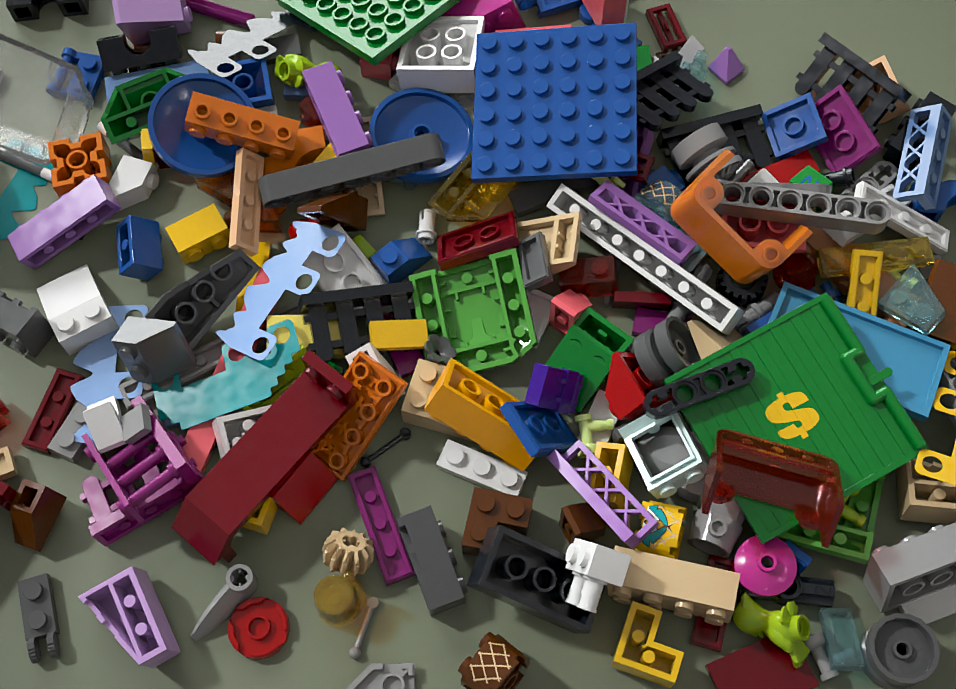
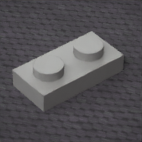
M77 401L47 447L51 453L73 463L76 462L86 447L85 443L75 442L74 433H77V430L86 423L83 411L87 410V408L79 401Z

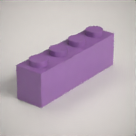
M332 61L302 71L305 87L336 157L372 147L373 141L369 132H364L361 127L364 125L359 110L354 111L352 107L355 105L350 90L345 91L343 87L345 80L341 70L336 71Z
M93 174L91 177L84 179L81 184L70 192L62 195L49 207L41 210L28 222L17 227L7 237L19 262L37 269L122 208L109 184Z

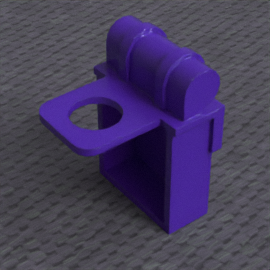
M535 362L525 403L551 409L557 413L574 414L575 408L579 403L577 401L580 390L584 385L582 383L585 375L569 369H560Z

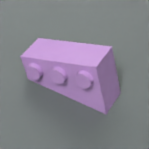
M131 566L78 596L97 615L96 618L102 624H105L115 635L114 638L139 665L155 668L181 653L147 571Z

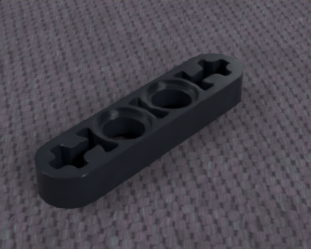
M737 358L652 390L643 400V411L651 419H662L747 386L754 378V365L747 359ZM736 366L740 370L745 369L747 371L744 380L740 376L733 377L729 380L731 386H728L726 376L733 374L737 369ZM708 376L718 378L721 383L720 389L717 391L707 389L704 384L705 378ZM685 386L690 388L693 393V399L688 402L681 401L676 394L679 387ZM666 392H670L671 401L663 404L660 412L656 408H650L649 405H651L653 398H656L658 402L663 401L669 396Z

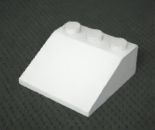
M440 16L404 43L401 47L396 67L400 89L427 88L442 93H475L477 34L484 33L485 17Z

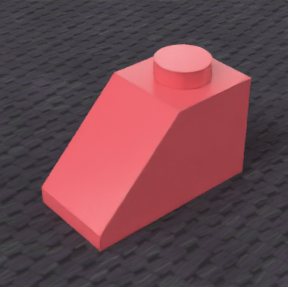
M569 289L551 300L549 325L565 336L588 307L592 309L593 304L582 293H575Z

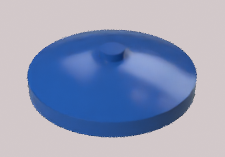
M192 73L171 80L155 95L148 112V134L157 155L172 169L191 177L215 178L234 171L236 151L242 147L234 144L226 146L212 138H196L190 135L189 132L184 131L185 118L193 91L254 108L248 96L231 81L213 74Z
M427 88L405 89L388 96L375 109L369 125V134L373 141V146L370 148L428 133L439 134L446 162L438 167L396 177L414 184L439 183L455 176L469 161L473 149V124L465 109L450 96Z

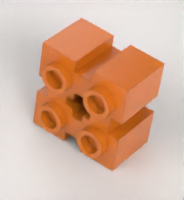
M101 132L79 136L80 142L71 143L69 138L48 142L49 160L54 169H51L52 186L59 198L93 174L109 184L113 176L109 168L112 166L110 148Z

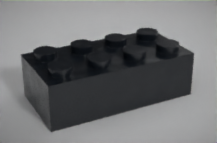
M502 525L488 528L466 586L575 634L589 633L596 613L565 602L575 575L572 574L573 570L565 568L567 564L566 554ZM604 585V587H603V590H602V593H601V596H600V599H599V603H600V600H601V597H602V594H603V591H604V588H605L606 585Z

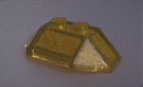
M471 150L427 202V206L450 222H480L488 219L516 185L517 181L473 183L471 179Z

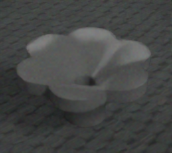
M431 334L428 337V341L424 344V348L428 352L427 358L430 362L442 363L446 366L448 361L456 356V350L444 336L439 337L436 334Z

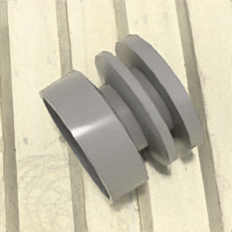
M716 122L708 124L686 137L671 151L670 156L679 170L683 171L692 168L685 178L687 182L691 183L725 149L735 154L736 149L733 146L722 148L727 142L728 137ZM734 155L714 177L719 180L730 178L744 162L740 155Z

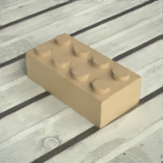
M614 547V550L632 557L623 586L619 587L610 583L607 585L608 596H612L613 601L628 605L631 604V601H635L660 611L662 608L673 610L674 615L691 619L692 615L705 618L704 621L706 623L723 626L724 622L730 623L734 612L741 573L624 547Z

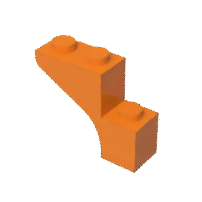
M323 126L298 129L291 160H276L272 157H265L263 176L313 163L327 147ZM287 206L271 209L273 217L282 215Z

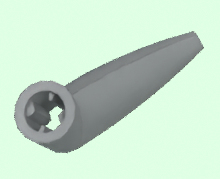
M236 564L229 568L225 578L226 584L210 602L190 635L195 642L222 624L234 613L239 604L249 599L258 588V579L247 565ZM241 576L247 580L244 585L237 581Z

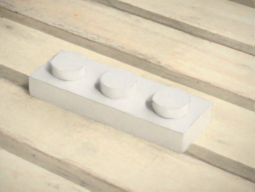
M449 439L436 463V468L478 486L519 496L528 476L527 471L511 467L503 461Z

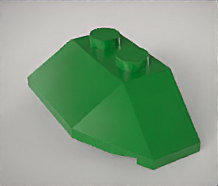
M163 67L115 86L101 117V122L111 144L141 137L142 129H148V112L155 95L168 82L185 74Z

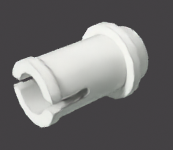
M424 209V215L422 210L419 212V230L416 231L415 236L422 245H431L437 238V233L435 232L436 212L434 210Z

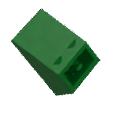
M590 307L570 327L545 365L560 369L565 368L585 375L582 383L584 385L580 390L577 401L579 403L575 408L578 414L584 410L598 390L608 381L612 354L616 351L630 353L634 339Z

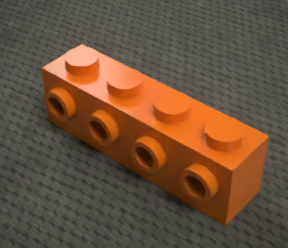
M193 91L185 118L184 131L189 132L190 135L196 138L208 137L215 139L222 145L230 146L234 144L254 153L263 152L276 160H291L300 121Z

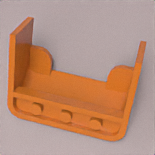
M725 149L673 201L670 207V214L673 220L735 281L741 284H748L782 264L813 232L809 228L800 225L782 243L775 239H766L754 249L747 244L713 210L722 201L724 196L723 186L714 175L734 156L731 151Z

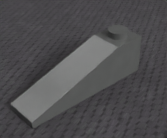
M238 249L164 293L147 312L145 318L176 321L192 350L261 267L241 249Z

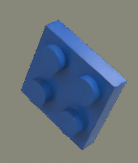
M810 92L763 112L761 117L777 161L829 141Z

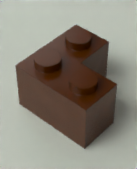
M474 487L461 543L462 554L478 556L487 530L490 527L502 525L527 537L533 509V499Z

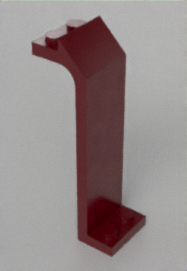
M310 349L301 358L306 368L304 372L189 492L171 528L213 565L221 558L228 563L233 560L237 554L231 548V542L236 533L359 400L354 385Z

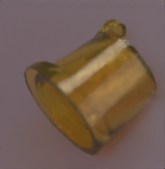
M349 571L344 572L342 576H327L320 580L315 587L314 602L316 612L327 625L334 627L346 626L353 622L364 609L366 603L365 589Z

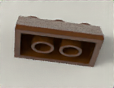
M935 259L910 330L951 345L949 351H956V264L942 259Z

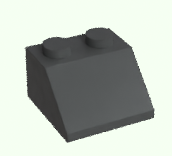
M128 316L111 340L131 377L140 382L158 383L194 366L197 362L176 321Z

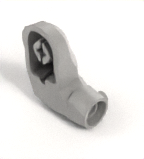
M660 427V430L653 434L648 432L637 443L653 477L691 457L680 434L674 427ZM690 431L710 471L705 473L701 480L691 484L687 483L677 488L675 495L684 500L697 503L698 509L693 514L688 543L706 554L727 558L733 551L743 531L741 525L745 516L695 433ZM634 461L633 464L637 476L644 482V479Z

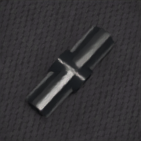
M796 575L790 586L792 595L781 593L771 597L758 596L745 589L740 582L737 593L738 597H741L746 592L752 599L774 601L779 605H787V602L794 601L795 604L832 608L835 598V586L833 580Z

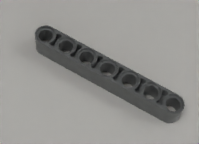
M428 133L268 174L258 179V186L263 207L274 209L341 192L346 189H353L438 167L446 162L439 134Z

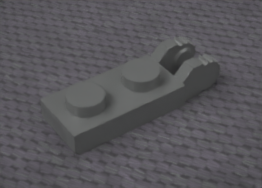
M45 573L17 581L25 640L27 641V650L31 663L41 662L39 640L46 638L50 657H59L60 645L58 634H60L51 576Z

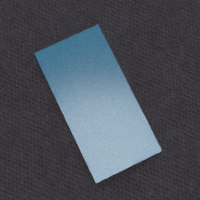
M784 281L768 323L820 295ZM834 301L864 346L865 353L876 370L879 372L887 367L892 369V375L883 381L892 389L909 417L925 422L929 417L951 345Z

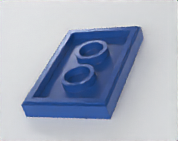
M525 401L506 402L499 408L531 457L548 456L555 449L560 454H564L578 441L561 414L554 412V410L537 407L525 403Z

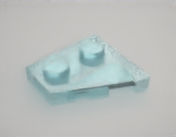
M913 264L878 301L879 309L926 336L945 317V309L918 268Z

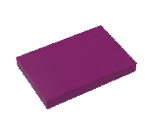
M842 84L815 102L829 141L815 147L830 172L842 170L845 166L848 169H854L883 149Z

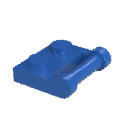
M65 47L61 54L63 59L53 82L49 83L46 91L49 95L56 98L92 104L105 74L99 55L77 52L72 48ZM72 63H76L77 66L68 88L62 87Z

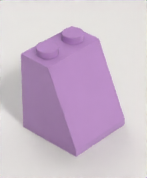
M112 0L116 25L133 45L150 42L148 31L151 28L176 24L179 35L192 32L190 22L193 21V15L190 7L186 4V0Z

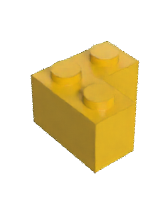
M632 601L611 667L671 689L676 682L684 652L654 642L663 611Z

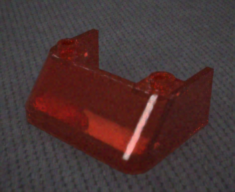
M721 429L717 432L703 486L702 513L708 515L712 502L724 504L732 501L734 494L794 510V516L802 527L810 530H820L821 545L828 548L845 506L838 464L833 459L821 454L737 431Z

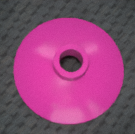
M757 536L747 539L738 548L734 559V570L736 573H741L739 582L749 592L758 596L771 597L785 592L791 586L796 577L797 562L791 548L782 540L774 537L761 545ZM763 558L770 559L772 567L765 568L761 560Z

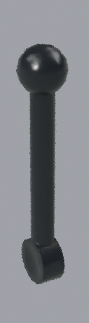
M402 428L400 435L370 456L362 457L360 460L361 466L369 467L371 461L401 440L410 439V429Z

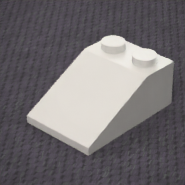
M87 264L37 288L47 319L58 342L69 356L80 351L92 341L120 329Z

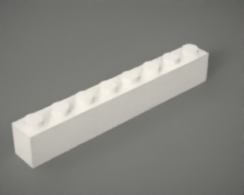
M561 183L546 205L558 215L580 212L582 214L581 232L722 333L729 335L745 314L744 310L683 267L674 263Z

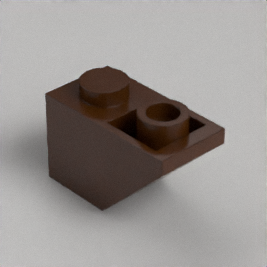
M23 479L10 505L15 543L41 552L67 497L47 486Z

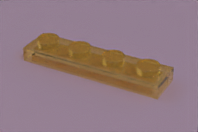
M928 236L845 245L844 247L818 248L815 253L821 278L850 275L852 249L882 251L881 272L929 267L935 262Z

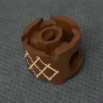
M488 632L479 643L480 649L473 658L468 656L461 663L458 672L462 674L461 685L466 689H515L524 676L520 670L522 666L528 669L530 658L511 645L501 635H494Z

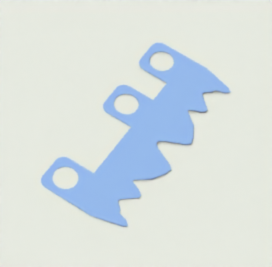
M294 221L293 226L297 229V237L283 242L287 252L272 257L262 265L270 280L269 283L247 286L244 296L246 311L235 312L233 314L235 326L226 331H216V334L229 347L256 360L265 359L275 345L277 338L259 329V327L285 290L298 295L307 294L312 291L320 279V274L302 266L312 251L327 257L335 256L346 241L345 234L317 223ZM329 236H336L339 240L337 247L330 251L324 250L322 248L323 241ZM301 275H311L312 283L308 288L298 289L296 287V281ZM260 337L267 338L269 341L268 348L262 353L253 352L252 345L254 341Z
M145 305L109 306L119 328L124 323L125 315L129 311L139 310L143 318H145L148 312V308ZM119 329L92 341L81 349L74 358L73 364L92 372L90 377L70 386L75 399L86 406V408L112 396H115L116 399L125 398L122 396L118 386L124 378L131 377L129 372L115 373L117 350L111 342ZM138 382L135 391L126 393L128 398H136L142 394L143 382ZM86 423L77 430V433H74L75 442L85 443L81 437L85 433L93 440Z

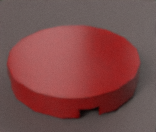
M261 596L249 598L239 604L234 610L231 619H229L227 626L228 638L234 649L244 657L255 660L269 658L279 652L287 642L290 632L289 618L283 607L276 601Z

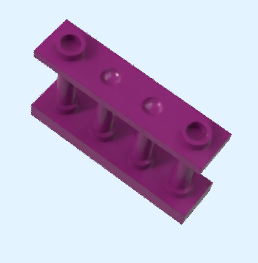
M141 395L130 401L134 408L140 403L148 405ZM150 406L152 431L133 445L130 444L109 460H107L104 453H99L94 441L87 433L81 436L87 445L84 452L93 463H98L118 496L117 507L125 517L131 514L139 523L144 518L136 506L174 478L178 480L183 477L191 486L200 479ZM151 443L154 445L156 443L159 444L155 447V452L122 476H117L114 471ZM170 460V463L166 465L168 468L132 495L128 494L125 489L127 486L161 461L167 462Z

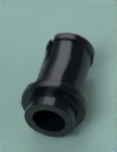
M845 166L839 171L821 173L833 182L832 188L840 186L849 188L851 184H855L853 168L848 169Z

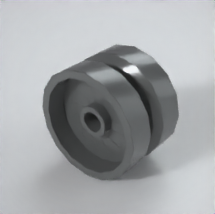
M668 317L655 325V329L650 328L634 340V353L638 364L646 377L658 388L665 386L664 379L701 360L689 327L678 317Z
M894 613L881 618L863 633L858 645V660L864 673L875 684L885 689H906L926 680L936 670L940 659L939 642L933 630L922 619L911 614Z

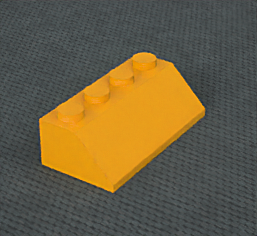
M451 358L429 394L424 411L429 413L433 419L442 421L452 427L457 434L473 440L483 450L492 452L502 458L511 467L524 471L535 458L529 455L499 409L506 402H520V400Z

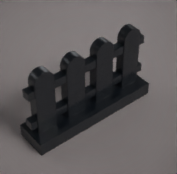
M824 32L818 41L825 47L821 52L815 51L813 55L816 58L804 74L798 73L796 77L799 80L795 85V91L802 96L814 90L818 93L814 98V102H816L838 85L842 84L845 87L851 82L854 86L848 94L858 109L868 96L874 99L862 116L873 133L876 134L878 129L875 126L888 110L892 113L897 108L893 105L896 100L899 99L906 103L912 94ZM838 57L843 59L840 65L835 63ZM830 68L833 69L835 72L822 88L817 85ZM858 70L863 73L860 79L854 77ZM877 85L883 88L879 94L874 91Z
M676 51L637 71V125L640 128L646 127L650 131L658 132L663 125L661 117L667 121L675 122L679 118L680 109L686 112H693L697 105L696 99L704 103H708L712 99L714 92L710 88L711 85L707 82L702 83L690 74L691 71L687 68L682 69L680 64L683 56Z
M760 104L661 129L656 139L659 149L667 147L663 151L665 158L670 157L674 170L684 180L685 189L691 184L685 178L692 168L683 171L679 170L670 156L671 151L686 137L708 124L717 122L728 137L727 142L722 148L733 146L736 149L734 155H740L744 162L747 159L751 160L757 170L771 164L770 157L774 155L772 148L767 149L762 135L766 130L764 124H758L763 115ZM737 139H745L750 154L742 155Z
M412 281L301 294L298 302L299 313L307 314V316H303V324H309L313 342L308 344V350L310 349L312 352H315L318 357L328 363L333 357V349L343 348V353L346 356L369 343L370 321H383V315L392 314L393 320H412L410 311H414L415 306L414 302L408 303L414 293ZM390 303V305L381 306V304ZM362 306H363V309H355V310H354V307H362ZM335 310V312L326 313V311ZM365 317L368 336L359 337L356 318ZM328 322H338L341 340L331 341ZM379 351V353H380L381 355H384V354L387 352V351Z

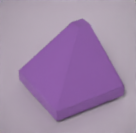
M728 45L710 64L708 70L726 85L744 71V67L733 49Z

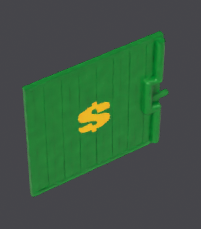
M827 292L663 381L665 385L737 358L747 359L754 365L755 376L747 386L681 412L761 545L918 456L920 450L928 449L927 443L896 395L883 381L892 375V369L887 367L879 372L876 370L865 353L864 346ZM736 366L735 372L726 376L728 386H731L729 380L733 377L740 376L744 380L747 371L745 369L740 370ZM708 376L704 380L706 388L710 391H717L721 387L719 379L715 376ZM683 386L677 389L676 394L681 401L688 402L693 399V393L690 388Z

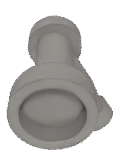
M819 632L803 642L810 649L822 673L820 678L823 682L839 675L837 668L845 663L854 661L855 656L850 649H847L840 654L827 657L822 647L826 640L823 633Z

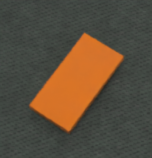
M363 351L358 352L343 376L354 385L359 400L311 451L342 481L348 479L347 475L351 474L408 385L407 382Z

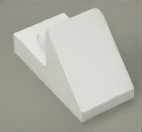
M115 396L87 406V410L83 411V417L100 454L126 444L123 438L121 410Z

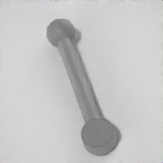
M370 597L367 600L368 609L355 645L349 650V656L352 659H357L361 655L360 646L373 610L379 606V601L376 597Z

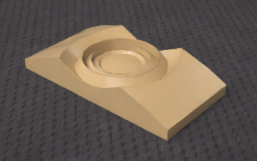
M573 212L517 222L519 240L541 231L545 235L552 274L569 269L576 265L582 214L580 212ZM489 256L480 258V260L488 259Z

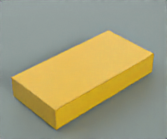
M426 319L369 322L370 343L378 351L425 349L424 344L428 341Z

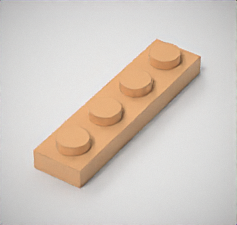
M242 147L236 151L229 248L233 250L241 249L246 255L252 257L258 254L262 200L258 179L263 176L264 157Z

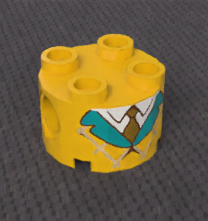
M652 500L649 502L643 501L642 506L656 519L659 525L635 547V550L678 559L685 529L682 526V521L686 520L687 508ZM639 515V519H642L641 527L643 528L649 521L643 515Z

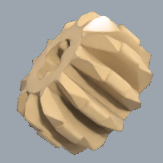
M342 527L340 532L332 531L331 535L324 542L322 549L323 564L330 566V572L341 573V577L344 574H349L353 578L357 573L365 574L374 558L373 541L366 539V533H357L355 528L352 531H348Z

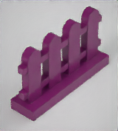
M168 431L200 479L189 486L183 477L178 480L174 478L136 507L144 518L141 523L131 514L125 517L116 503L111 505L106 491L111 489L112 486L107 479L101 482L97 477L89 476L83 481L82 488L84 493L79 496L83 503H89L93 516L89 518L91 525L88 526L93 538L105 547L184 501L189 492L205 477L196 468L198 466L193 458L188 460L182 447L187 442L182 435L177 437L174 432ZM148 447L144 448L134 456L135 463L128 467L122 464L114 470L118 477L122 476L153 452ZM157 464L142 475L145 484L162 473L159 465ZM134 482L125 488L129 495L137 491Z

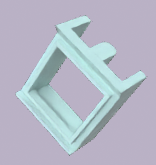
M663 405L656 408L658 412L661 411ZM680 412L657 420L651 419L645 414L618 429L644 479L648 491L657 499L672 496L677 492V488L687 483L691 484L701 480L704 474L710 471ZM672 419L691 457L653 477L635 439L648 432L650 434L658 432L660 425Z

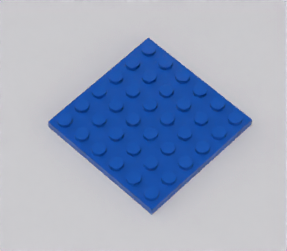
M636 22L477 34L471 175L473 183L637 176Z

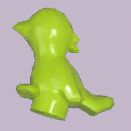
M287 54L285 57L277 55L274 77L281 79L286 85L299 88L305 86L302 71L318 65L297 54ZM333 63L336 71L341 70L339 66Z
M746 592L741 596V601L737 603L732 614L735 625L741 631L752 634L755 637L759 636L760 638H764L765 633L775 645L790 654L793 666L796 669L802 667L810 653V649L803 642L810 637V623L805 615H797L798 606L794 601L787 602L786 607H782L781 610L769 611L756 603Z

